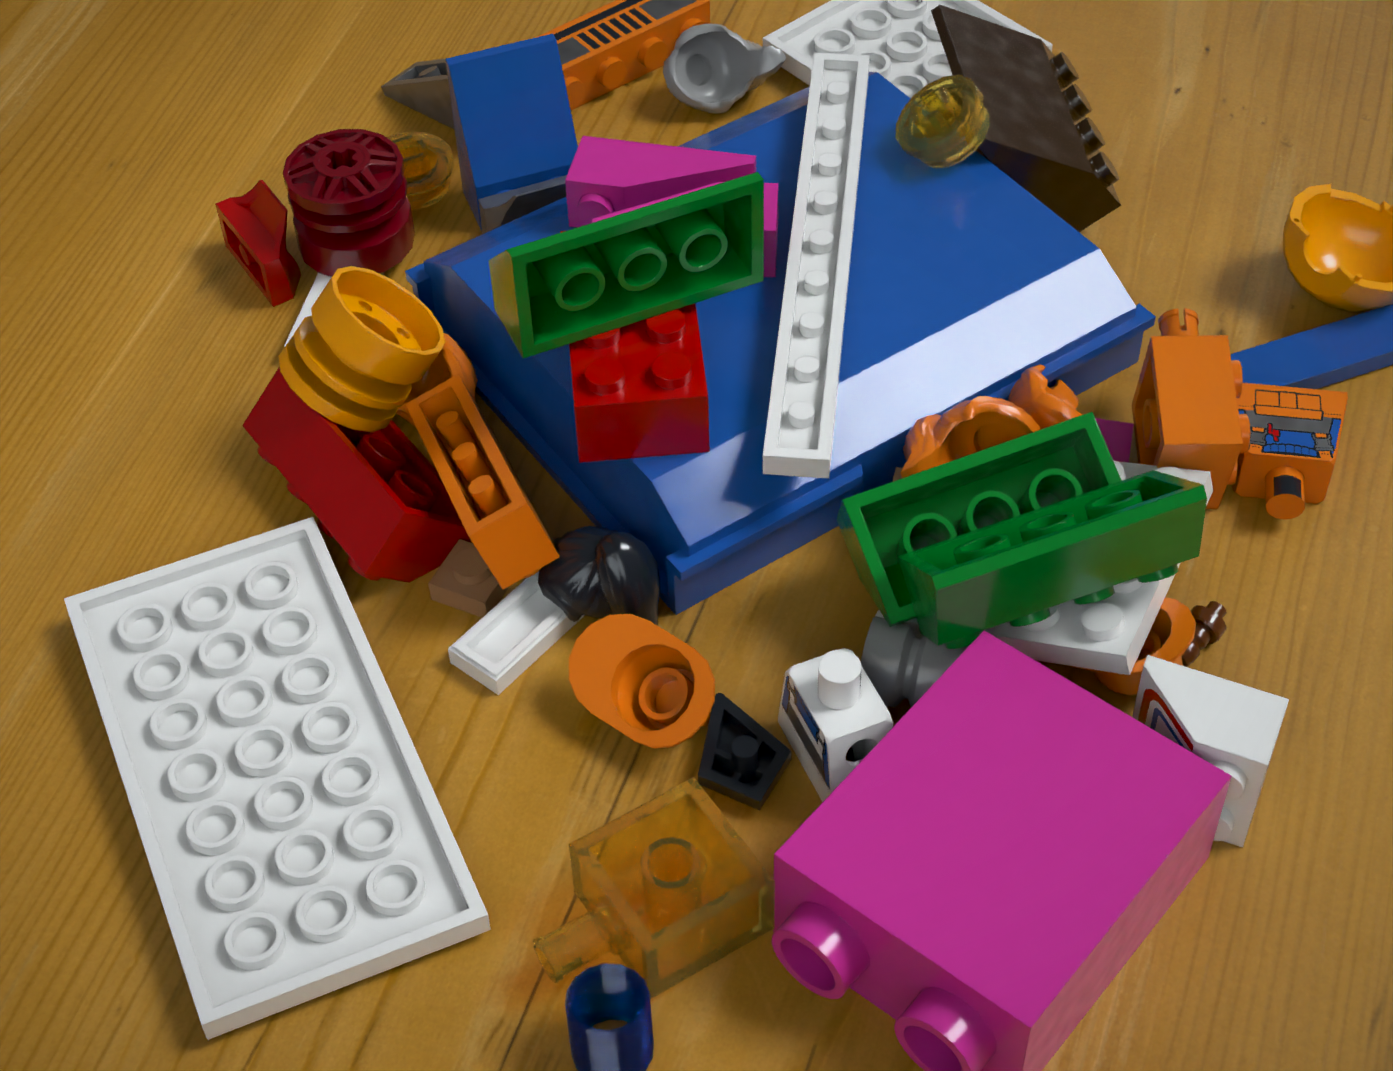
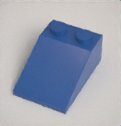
M554 34L445 59L462 189L480 230H482L478 199L565 176L568 174L578 144L557 40Z

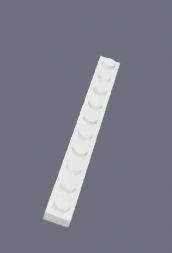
M814 52L763 449V474L829 478L870 55Z

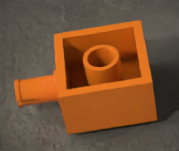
M1178 308L1163 313L1158 319L1161 336H1151L1131 404L1138 464L1155 465L1157 468L1176 467L1210 471L1213 493L1206 509H1218L1227 485H1234L1236 482L1238 456L1241 452H1247L1250 444L1249 418L1247 414H1239L1237 398L1240 397L1242 391V366L1239 360H1231L1228 335L1199 336L1198 314L1191 309L1184 308L1185 325L1180 326Z

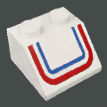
M1147 655L1143 665L1132 717L1232 776L1213 841H1224L1243 848L1289 699Z

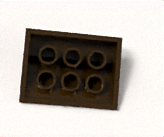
M938 5L932 9L931 13L976 146L996 167L1078 232H1081L1120 207L1121 203L1113 186L1119 180L1118 173L1109 158L1102 151H1099L1105 145V141L1093 121L1089 117L1086 118V115L1092 109L1080 88L1073 84L1074 81L1079 79V76L1068 57L1063 52L1055 56L1039 38L943 5Z

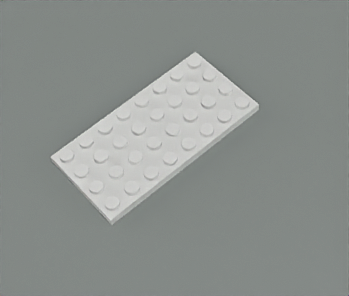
M314 517L64 598L207 1040L491 930L486 908Z

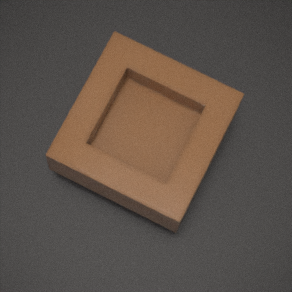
M462 539L458 540L428 583L431 600L482 618L500 602L509 588L507 587L504 590L501 588L474 544Z

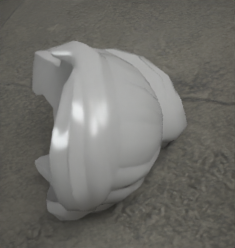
M701 24L690 27L678 37L674 50L664 61L663 75L669 92L680 102L704 112L724 113L736 101L743 98L746 91H751L763 85L768 77L775 74L785 62L786 56L781 49H777L772 45H764L762 47L758 43L745 40L737 33L727 29L726 26Z

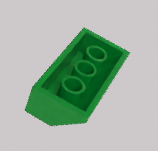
M758 172L522 244L506 249L490 259L489 268L494 308L522 358L524 359L764 281V179Z
M1089 412L842 499L836 520L859 579L889 626L892 627L916 618L898 556L1122 480L1093 412Z
M1152 470L898 556L921 634L938 646L945 644L947 649L963 648L969 646L983 630L1006 622H1009L1010 626L1013 627L1031 625L1050 616L1049 608L1061 603L1074 600V603L1078 605L1090 604L1109 598L1115 593L1114 585L1137 578L1138 582L1147 583L1175 575L1179 571L1178 563L1199 557L1207 503L1204 485Z

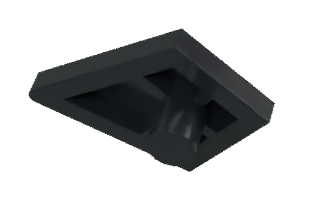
M717 693L712 706L698 772V784L760 811L789 765L792 751L724 694Z

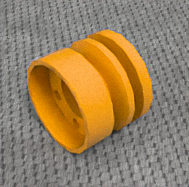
M355 266L338 268L311 307L312 316L303 319L294 335L278 356L280 372L290 388L310 408L330 421L352 430L375 432L386 428L398 408L403 405L412 390L411 384L420 381L445 344V337L442 326L432 311L412 292L394 280L365 268Z

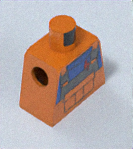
M1242 382V391L1240 397L1237 398L1239 414H1247L1249 418L1250 444L1248 451L1241 452L1238 456L1237 478L1235 484L1232 485L1233 491L1241 497L1265 499L1266 511L1277 519L1295 518L1303 513L1305 503L1317 504L1324 501L1337 457L1348 400L1347 392Z

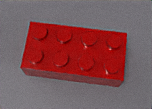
M696 303L569 344L579 463L710 452L708 390Z

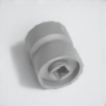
M875 616L866 637L861 665L887 708L889 706L896 708L904 698L909 700L910 707H912L968 646L958 649H947L945 644L938 646L925 636L921 639L916 638L913 628L905 624V622L890 627L885 618Z

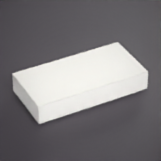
M539 571L533 576L526 578L448 648L451 664L497 695L503 692L578 622L569 620L560 607L542 594L538 585Z

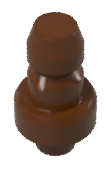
M1210 601L1206 607L1197 605L1191 609V613L1196 621L1193 641L1184 654H1182L1183 666L1187 667L1193 663L1200 655V650L1204 649L1207 644L1218 642L1225 633L1227 627L1222 618L1227 612L1220 603Z

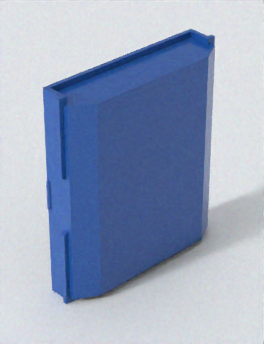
M869 72L829 478L763 474V449L810 87L677 146L755 155L756 172L764 179V183H778L776 277H764L762 282L696 303L708 390L710 452L579 463L569 344L523 359L495 311L489 260L506 249L560 233V231L577 228L569 227L567 196L425 260L424 263L405 271L406 280L412 285L413 294L432 311L442 326L443 333L448 334L457 341L459 346L465 349L468 357L472 360V366L476 369L478 380L475 392L595 526L630 533L647 545L658 563L660 576L659 597L675 615L838 527L836 519L842 499L893 482L896 467L902 468L907 461L904 456L903 447L906 435L910 428L914 426L916 420L928 415H942L955 405L965 400H972L977 396H989L1008 401L1011 389L1016 381L1021 378V373L1037 365H1044L1046 367L1042 374L1048 379L1047 386L1049 388L1053 387L1057 380H1062L1077 396L1137 363L1143 333L1155 324L1156 316L1140 303L1135 305L1100 248L878 72Z

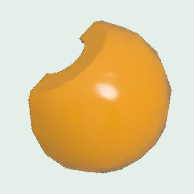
M1331 184L1309 186L1295 196L1283 229V254L1289 272L1299 286L1327 306L1350 312L1392 305L1393 204L1389 205L1385 201L1378 204L1356 193L1331 189Z

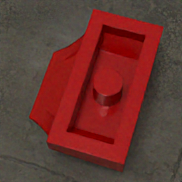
M259 180L243 196L230 197L215 203L225 246L270 304L275 307L294 299L301 272L297 262L286 249L288 210L263 180Z

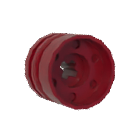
M338 129L315 135L299 144L286 158L283 178L288 191V201L294 214L293 225L298 248L304 262L316 272L332 277L338 268L355 266L373 270L380 274L402 262L413 248L415 236L411 205L406 196L408 186L404 176V161L397 144L384 135L364 129Z

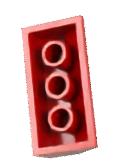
M280 367L277 369L242 426L258 444V454L265 461L277 467L288 481L286 487L289 492L297 499L306 503L318 517L317 525L321 531L336 540L350 556L348 563L358 574L373 581L387 578L410 583L440 567L459 539L472 543L437 470L392 420L386 428L375 432L352 430L332 422L310 408L290 388L280 372Z

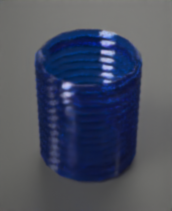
M602 963L585 969L573 979L568 987L565 1010L571 1055L578 1071H646L654 1050L650 992L645 980L635 970L621 964ZM607 1020H623L627 1022L625 1026L612 1030L593 1028L597 1023Z

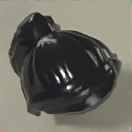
M590 525L569 531L562 537L552 541L560 557L539 570L538 585L542 594L560 607L569 620L576 622L582 615L604 618L614 614H633L649 620L658 626L660 595L658 563L643 541L635 538L630 533Z

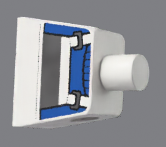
M845 648L832 650L822 656L793 665L785 671L778 723L823 802L893 728V721L890 712L864 671L861 661L852 650ZM850 747L853 749V762L846 760V753Z

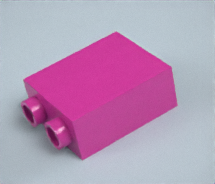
M983 630L775 852L773 935L771 939L773 949L787 971L812 992L828 999H839L851 988L896 1020L894 1030L899 1043L910 1058L924 1071H1042L1208 859L1232 776Z

